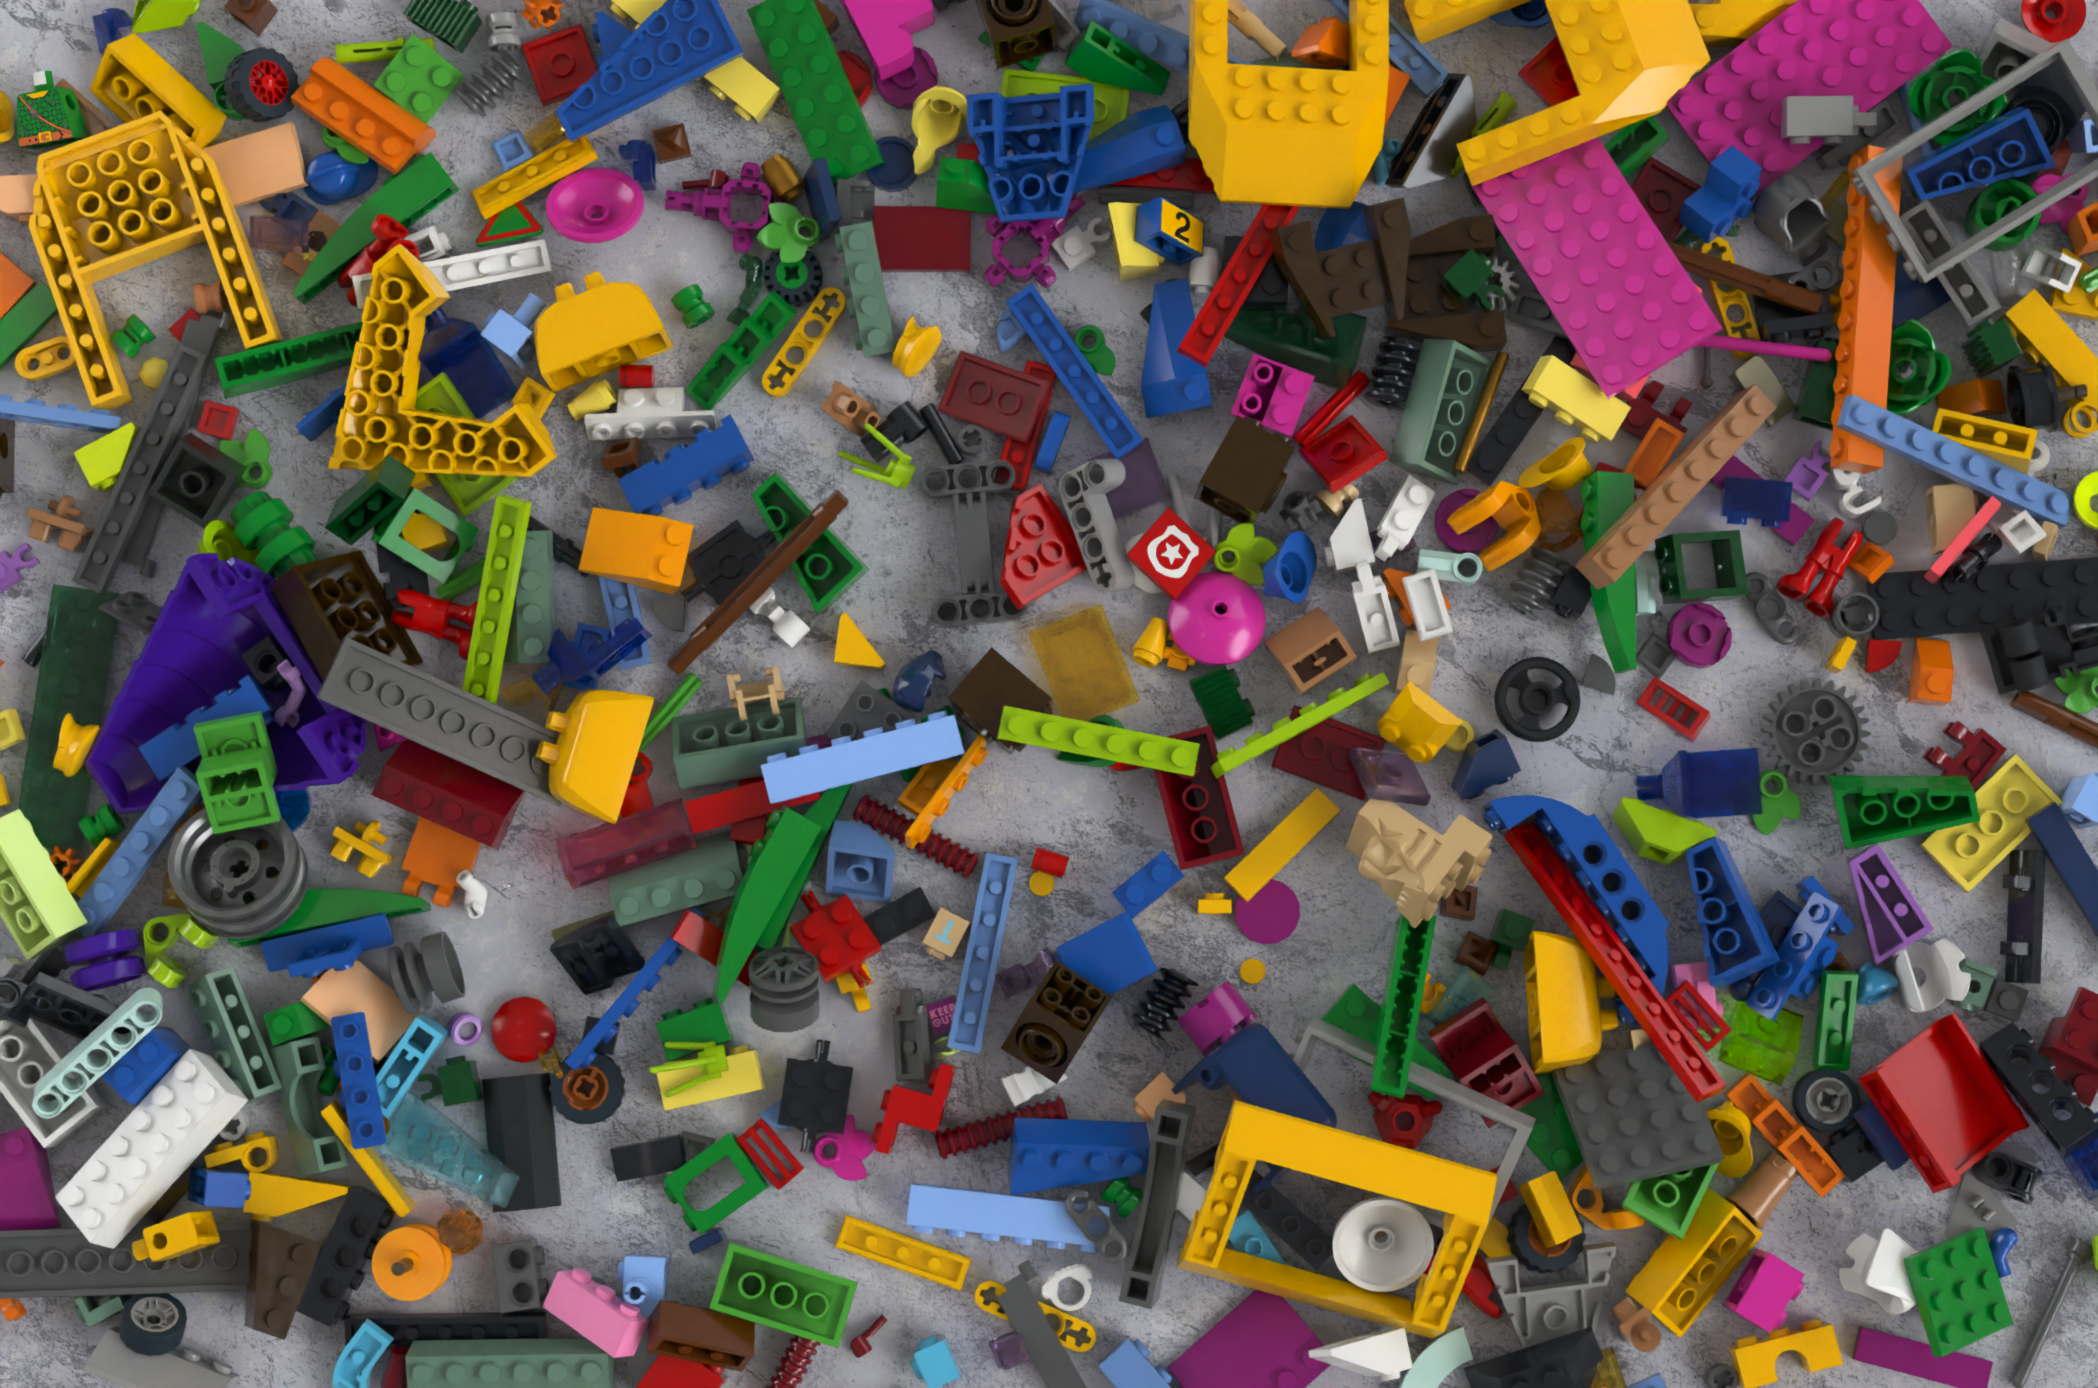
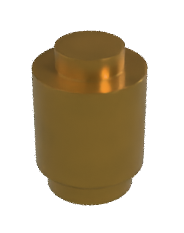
M779 153L770 157L761 165L762 177L778 201H786L790 204L803 196L804 192L802 190L805 188L806 183L789 158H784Z

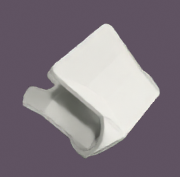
M1944 938L1933 943L1931 946L1922 942H1913L1891 955L1889 961L1894 976L1900 982L1898 990L1903 1006L1912 1012L1920 1013L1936 1008L1946 998L1963 1001L1969 990L1971 975L1970 973L1962 972L1959 968V962L1965 958L1962 951ZM1912 968L1921 969L1925 975L1924 983L1919 987L1917 986Z
M1889 1228L1882 1231L1879 1241L1863 1233L1846 1249V1254L1855 1263L1852 1268L1839 1269L1840 1283L1844 1291L1877 1301L1886 1312L1892 1315L1902 1314L1917 1303L1903 1259L1919 1251L1914 1250Z

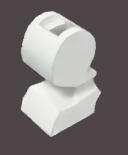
M1030 1067L1025 1068L1022 1073H1015L1001 1079L1013 1107L1029 1100L1031 1096L1039 1095L1056 1085ZM1063 1074L1058 1083L1067 1079V1075Z

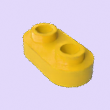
M58 336L21 350L15 359L16 371L29 381H40L77 366L66 336ZM64 350H69V357L65 360H62V352ZM38 360L39 367L32 371V362Z

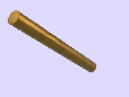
M1497 352L1452 468L1457 473L1464 474L1509 359V355L1504 352Z

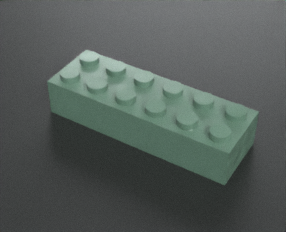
M587 1338L420 1340L412 1342L405 1356L407 1388H616L614 1358Z

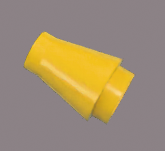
M1152 617L1149 625L1132 648L1134 652L1132 659L1135 662L1148 668H1156L1157 664L1162 662L1167 631L1169 629L1167 621Z

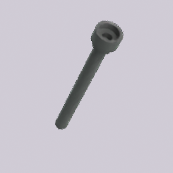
M2070 1236L2065 1247L2068 1249L2065 1255L2068 1257L2066 1264L2012 1378V1385L2015 1388H2023L2081 1263L2085 1265L2086 1260H2091L2093 1256L2092 1245Z

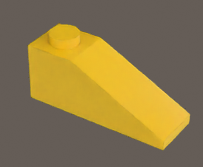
M265 1171L250 1172L248 1180L251 1182V1193L249 1199L245 1200L243 1212L253 1213L252 1219L272 1222L273 1217L289 1214L347 1195L351 1187L355 1185L299 1178L297 1176Z

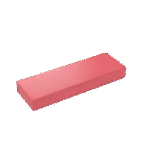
M1992 496L1924 575V578L1932 584L1936 583L2001 507V502Z

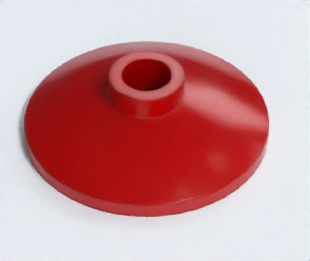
M2022 0L2021 18L2024 26L2030 33L2050 43H2058L2061 40L2072 38L2082 28L2086 18V4L2084 0ZM2051 10L2055 14V19H2049L2045 15V11Z

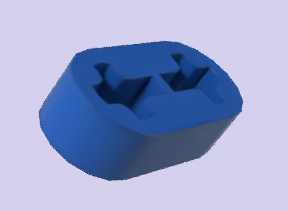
M1055 410L1039 451L1035 468L1051 473L1070 423V415Z

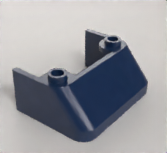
M1252 1023L1242 1028L1199 1061L1171 1089L1176 1095L1197 1082H1200L1209 1090H1218L1229 1083L1244 1103L1335 1128L1337 1124V1117L1333 1108L1270 1031L1259 1023ZM1265 1162L1271 1172L1252 1189L1253 1192L1258 1194L1283 1178L1292 1169Z

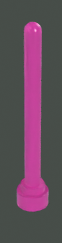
M1712 335L1696 345L1827 362L1832 358L1831 351L1824 348Z

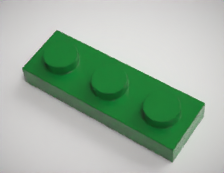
M1822 971L1812 1065L1817 1071L1821 1069L1849 1071L1859 974L1855 971Z

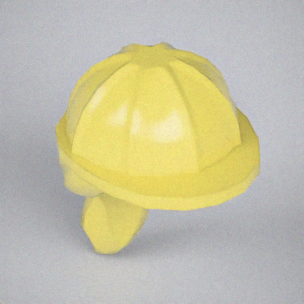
M936 85L922 92L913 103L911 126L918 139L917 147L912 156L914 173L916 175L922 174L932 167L937 148L951 143L960 134L962 127L967 121V100L961 93L953 90L951 87Z

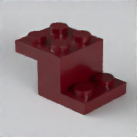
M2078 987L2065 1017L2052 1018L2037 1052L2041 1056L2045 1054L2049 1057L2056 1068L2054 1073L2062 1082L2066 1080L2072 1085L2078 1096L2076 1100L2087 1107L2091 1106L2098 1091V994L2084 987Z
M1484 997L1479 998L1427 1032L1447 1068L1454 1073L1453 1078L1457 1083L1516 1110H1519L1545 1093L1518 1045L1503 1029ZM1480 1115L1488 1128L1498 1123Z

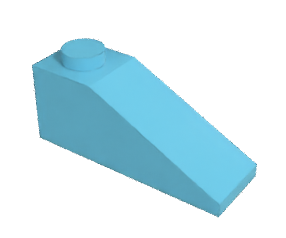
M424 1013L414 1019L376 1076L382 1115L386 1118L391 1116L449 1034L447 1028Z

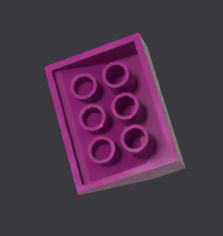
M28 1127L0 1133V1231L43 1230L61 1226L46 1148H43Z
M1255 1290L1167 1368L1183 1388H1305L1331 1364L1309 1357V1350L1325 1345L1283 1297Z

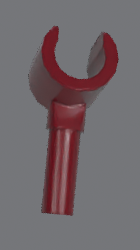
M713 169L711 170L709 180L683 181L682 187L684 190L696 188L722 190L723 185L728 182L729 176L726 175L725 171Z
M883 1315L868 1330L851 1341L850 1348L857 1358L872 1350L867 1340L873 1337L887 1322Z

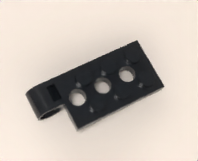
M40 971L29 985L10 977L0 978V996L7 1002L0 1001V1021L7 1020L24 1028L29 1018H33L84 1040L120 1007L109 1002L101 995L88 993L77 988L75 984L69 981L58 980ZM118 1027L114 1029V1031L118 1034H127L128 1032H130V1030L126 1027Z

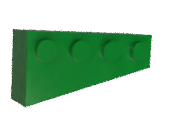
M775 472L751 494L779 544L813 510L794 487L781 474ZM830 526L791 564L815 612L820 614L825 613L870 570Z
M1828 775L1839 831L1846 850L1980 821L1975 791L1967 776Z
M1351 984L1320 1019L1370 1043L1376 1044L1381 1007L1355 984ZM1415 1039L1411 1061L1450 1079L1454 1073ZM1333 1047V1048H1335V1049H1337V1050H1339V1051H1341V1052H1343V1053H1345V1054H1347V1055L1353 1057L1354 1059H1356V1060L1362 1062L1363 1064H1365V1065H1367V1066H1369V1067H1371V1068L1373 1067L1372 1064H1370V1063H1368V1062H1366V1061H1364V1060H1362V1059H1359V1058H1357V1057H1355V1056H1353V1055H1351V1054H1349V1053H1346V1052H1344V1051H1342V1050H1340V1049H1338V1048H1336V1047ZM1407 1081L1408 1088L1427 1098L1432 1099L1436 1095Z

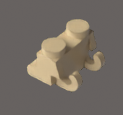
M779 666L766 668V675H773V680L736 686L735 682L741 681L740 673L726 675L733 709L738 708L741 721L748 720L745 706L748 704L770 701L773 715L780 714L778 701L785 700V689Z

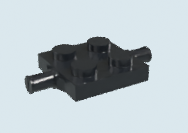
M735 520L687 555L686 561L694 572L696 582L681 591V594L690 603L691 600L705 592L719 606L766 558L763 549L777 540L775 535L769 529L755 539L746 533L738 520Z
M823 1040L816 1041L814 1059H787L778 1125L793 1127L803 1132L800 1150L802 1153H806L807 1142L810 1140L808 1154H814L816 1134L826 1132L844 1134L853 1067L835 1065L827 1061L831 1044L827 1040L824 1043L823 1053H821Z

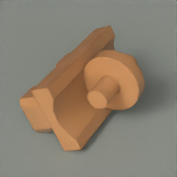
M838 381L834 382L831 394L827 396L826 401L819 408L861 438L866 431L869 432L864 428L865 423H869L876 429L881 420V416L877 414L878 410Z
M68 495L63 496L60 502L50 500L48 509L56 511V516L29 507L26 517L32 519L28 537L48 543L53 528L61 529L62 533L57 546L75 553L79 550L84 537L91 539L94 530L69 520L70 517L80 519L82 510L74 507V498Z
M1629 1297L1625 1298L1612 1309L1615 1313L1614 1317L1621 1324L1619 1326L1621 1337L1627 1344L1632 1341L1634 1347L1639 1351L1652 1352L1656 1350L1660 1344L1661 1335L1658 1328L1653 1324L1651 1312L1646 1306L1639 1310Z

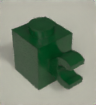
M1472 249L1450 268L1440 281V284L1462 306L1472 296H1475L1481 307L1486 311H1490L1493 305L1487 300V295L1493 293L1500 300L1505 296V292L1500 286L1495 284L1486 285L1494 274V271L1491 269L1493 265L1481 252L1476 254Z
M1507 909L1499 910L1488 939L1498 945L1491 966L1506 970L1512 950L1524 952L1535 920Z
M465 1055L445 1059L446 1066L437 1067L439 1078L433 1074H424L417 1078L418 1082L428 1080L432 1083L431 1092L422 1094L421 1099H433L442 1094L444 1107L483 1099L476 1060L466 1061Z

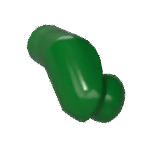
M323 1045L321 1049L326 1069L322 1073L323 1078L318 1087V1092L330 1097L333 1096L340 1079L336 1078L333 1060L337 1059V1054L331 1046Z

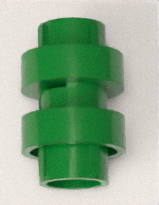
M257 491L241 500L231 511L230 518L236 525L233 532L234 536L245 550L258 549L260 551L255 562L262 571L271 577L279 579L293 566L319 560L313 551L316 542L303 526L290 527L289 524L292 522L294 514L281 498L272 499L267 492Z

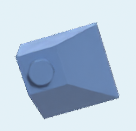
M835 819L828 845L825 894L835 896L847 894L849 898L890 903L895 850L868 824Z

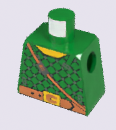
M52 71L32 73L35 91L19 94L17 97L18 148L35 150L72 143L89 137L74 91L68 88H54Z

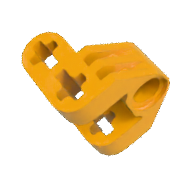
M1504 481L1496 483L1494 487L1491 486L1485 493L1481 492L1475 499L1457 509L1447 519V523L1457 535L1467 531L1491 515L1501 528L1507 531L1504 537L1490 544L1478 556L1488 572L1526 551L1542 531L1536 505L1530 492L1521 486Z
M1584 1163L1566 1193L1573 1210H1576L1581 1217L1599 1229L1620 1230L1645 1225L1644 1219L1622 1207L1601 1211L1604 1207L1601 1190L1594 1189ZM1586 1189L1591 1195V1201L1586 1207L1581 1208L1577 1203V1195L1581 1190Z

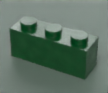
M388 454L336 500L325 529L352 546L405 500L415 472Z

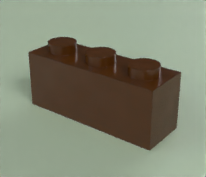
M663 1300L659 1301L648 1317L650 1321L648 1323L647 1352L741 1372L754 1356L755 1322L711 1311L708 1308H696L679 1304L676 1301Z

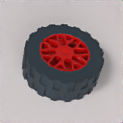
M260 47L235 56L233 61L228 64L227 73L224 75V89L227 92L229 103L234 106V110L237 113L243 115V118L251 119L257 123L267 122L287 115V112L292 111L294 105L291 103V96L300 87L297 81V72L295 73L293 69L294 66L286 59V56L282 53L279 54L272 48Z

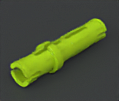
M397 37V40L338 43L335 45L337 63L393 60L408 40H405L404 37ZM433 37L420 39L435 51Z
M1502 91L1500 96L1477 121L1471 138L1498 128L1509 113L1518 105L1516 100L1508 93ZM1460 155L1456 160L1454 170L1448 175L1453 179L1464 168Z

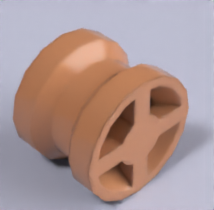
M215 281L212 285L195 283L194 302L199 315H206L209 311L227 312L228 299L221 281Z

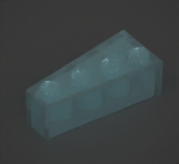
M407 1091L386 1136L387 1142L382 1145L379 1153L504 1208H506L520 1178L432 1103L421 1099V1096Z

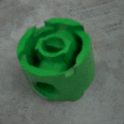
M2004 179L2003 181L1989 184L1974 198L1968 207L1965 222L1966 232L1972 237L2037 197L2036 193L2027 184L2015 179ZM2041 212L1983 248L2004 253L2018 246L2037 228Z

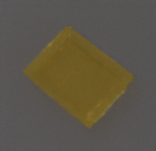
M1102 604L1079 611L1077 614L1054 623H1048L1044 627L1029 632L1062 717L1088 722L1096 716L1107 715L1140 701Z

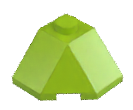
M137 0L132 14V32L141 34L182 26L189 15L194 16L196 14L200 0Z

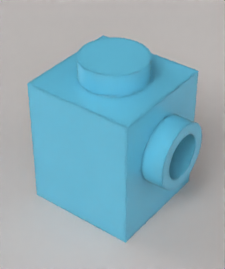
M933 1335L918 1342L919 1349L914 1351L915 1359L910 1362L917 1379L924 1378L927 1388H937L960 1378L961 1372L946 1337L938 1340L936 1335Z

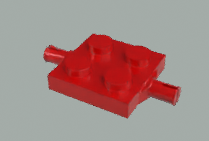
M808 891L807 895L804 893L800 899L810 913L804 919L791 925L790 932L801 949L810 952L817 959L819 966L818 974L823 982L827 983L839 975L850 973L859 988H863L864 983L867 986L871 979L862 968V965L868 958L881 951V945L847 894L830 904L821 906L812 891Z

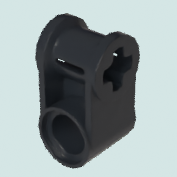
M2002 1152L1988 1153L1972 1166L1973 1175L1978 1181L2002 1192L2013 1200L2025 1204L2032 1203L2033 1197L2031 1194L2037 1178H2042L2043 1171L2039 1168L2019 1161ZM1990 1160L1994 1161L1997 1166L1995 1176L1989 1171Z

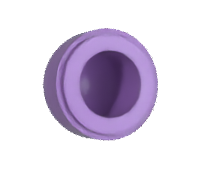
M459 1012L451 1017L447 1029L450 1038L456 1044L470 1046L480 1038L483 1026L480 1019L474 1014ZM466 1022H472L474 1025L473 1034L469 1037H460L458 1032L461 1025Z

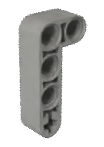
M1114 458L1090 460L1065 473L1058 485L1061 499L1095 589L1102 593L1127 590L1134 582V571L1130 561L1125 557L1127 552L1105 493L1120 486L1125 479L1124 465L1121 461Z

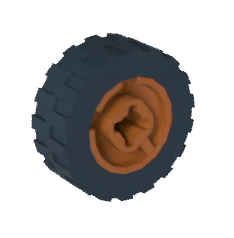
M595 1052L597 1057L586 1070L580 1067L574 1072L565 1065V1061L569 1056L565 1057L556 1066L557 1069L550 1078L552 1081L551 1085H549V1092L551 1091L552 1104H555L556 1110L559 1114L564 1115L565 1119L577 1124L598 1123L611 1117L616 1109L621 1106V1100L625 1096L626 1091L624 1090L625 1077L621 1074L620 1066H617L615 1061L611 1057L604 1055V1053Z
M1523 1204L1518 1208L1517 1212L1513 1213L1511 1223L1507 1227V1230H1509L1507 1242L1510 1244L1512 1255H1515L1518 1263L1526 1266V1269L1538 1271V1273L1542 1274L1556 1272L1569 1267L1571 1263L1578 1259L1579 1253H1582L1583 1242L1586 1240V1234H1584L1583 1230L1585 1226L1583 1221L1581 1222L1579 1213L1576 1210L1574 1212L1582 1228V1233L1547 1249L1527 1205Z

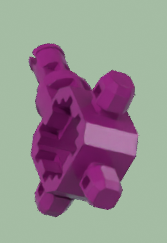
M745 162L741 169V180L731 179L723 185L722 190L705 188L704 191L696 190L695 193L667 190L666 197L668 199H665V210L693 212L694 216H702V220L720 221L729 234H735L733 235L735 253L748 254L753 243V238L750 236L757 237L758 233L771 223L772 218L769 214L768 205L774 203V198L764 182H759L760 168L758 164ZM740 193H745L746 195L757 194L763 198L762 214L759 222L754 221V224L743 221L733 222L730 219L734 195H739ZM777 201V202H776V203H786V204H789V203H787V202H782V201Z
M1078 193L1072 194L1065 218L1012 222L1007 226V223L1000 222L998 215L993 214L985 222V227L993 238L996 236L992 241L991 252L992 260L996 265L991 264L985 271L984 280L993 288L1005 281L1006 275L1014 283H1027L1035 276L1034 280L1042 287L1048 289L1057 280L1056 274L1049 265L1045 266L1049 262V246L1063 234L1061 230L1067 226L1066 221L1086 204L1081 195L1077 196ZM1022 233L1024 236L1027 235L1040 249V254L1027 267H1022L1019 270L1001 252L1002 248L1015 235L1019 236Z

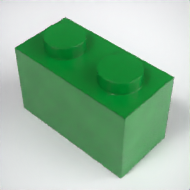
M708 998L694 1003L695 1010L682 1014L681 1009H677L662 1015L663 1021L655 1024L668 1061H674L702 1050L665 1048V1042L705 1043L715 1041L716 1045L734 1040L722 1002L713 1003L712 998Z

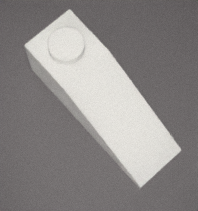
M1405 1328L1381 1329L1308 1351L1310 1358L1364 1376H1380L1381 1381L1400 1378V1371L1413 1368Z

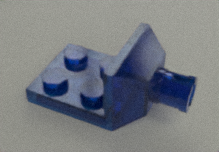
M439 306L432 312L434 315L433 319L430 314L426 317L425 328L427 333L423 337L418 358L430 371L433 378L441 372L446 373L475 417L479 419L512 399L518 389L492 347L480 335L481 331L471 322L455 318L449 319L441 308L442 306Z
M637 618L633 621L626 619L613 630L615 635L605 642L602 639L588 649L589 655L586 657L571 637L561 629H558L553 633L547 652L550 660L539 671L534 672L531 677L545 695H549L553 689L567 680L572 684L596 681L653 635Z
M1758 748L1692 753L1687 750H1679L1662 768V774L1637 775L1636 786H1653L1651 789L1637 790L1638 799L1642 801L1664 800L1667 805L1688 819L1763 814Z

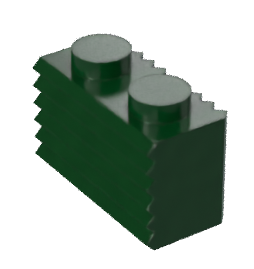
M411 0L403 12L408 21L461 54L468 46V43L471 42L472 37L475 36V32L482 25V20L477 14L478 8L467 0H461L460 2L456 0Z
M1990 318L1975 326V329L1966 334L1968 340L1961 346V349L1965 350L1964 354L1968 355L1967 360L1971 361L1970 366L1974 367L1973 372L1977 373V378H1982L2007 366L2023 354L2005 318L1996 323L1993 318Z
M1222 664L1189 680L1188 684L1208 725H1211L1216 742L1253 724L1251 717L1256 715L1248 698L1242 700L1237 690L1241 683L1233 668L1227 670L1226 665Z

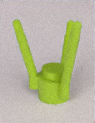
M865 423L864 428L898 457L897 461L891 458L886 468L844 451H840L839 456L875 471L871 472L854 467L852 468L853 474L905 490L916 470V466L910 464L912 457L899 450L872 425Z
M715 1041L705 1043L665 1042V1048L704 1051L698 1052V1058L663 1064L649 1069L651 1074L700 1066L701 1072L708 1071L701 1076L666 1091L665 1096L671 1097L710 1079L721 1078V1072L728 1071V1063L724 1044L716 1045Z

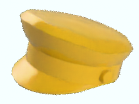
M911 316L893 354L892 364L894 368L900 370L906 378L919 374L934 356L942 341L939 327H921L917 325L915 317Z
M67 713L61 725L53 768L61 770L67 777L75 775L84 764L101 727L99 725H78L75 723L71 713Z

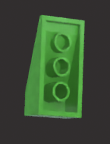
M733 1241L729 1243L710 1309L838 1348L858 1282Z

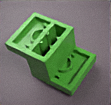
M256 711L195 723L193 729L202 756L195 774L213 834L279 822L281 813L273 789L278 768L262 712Z

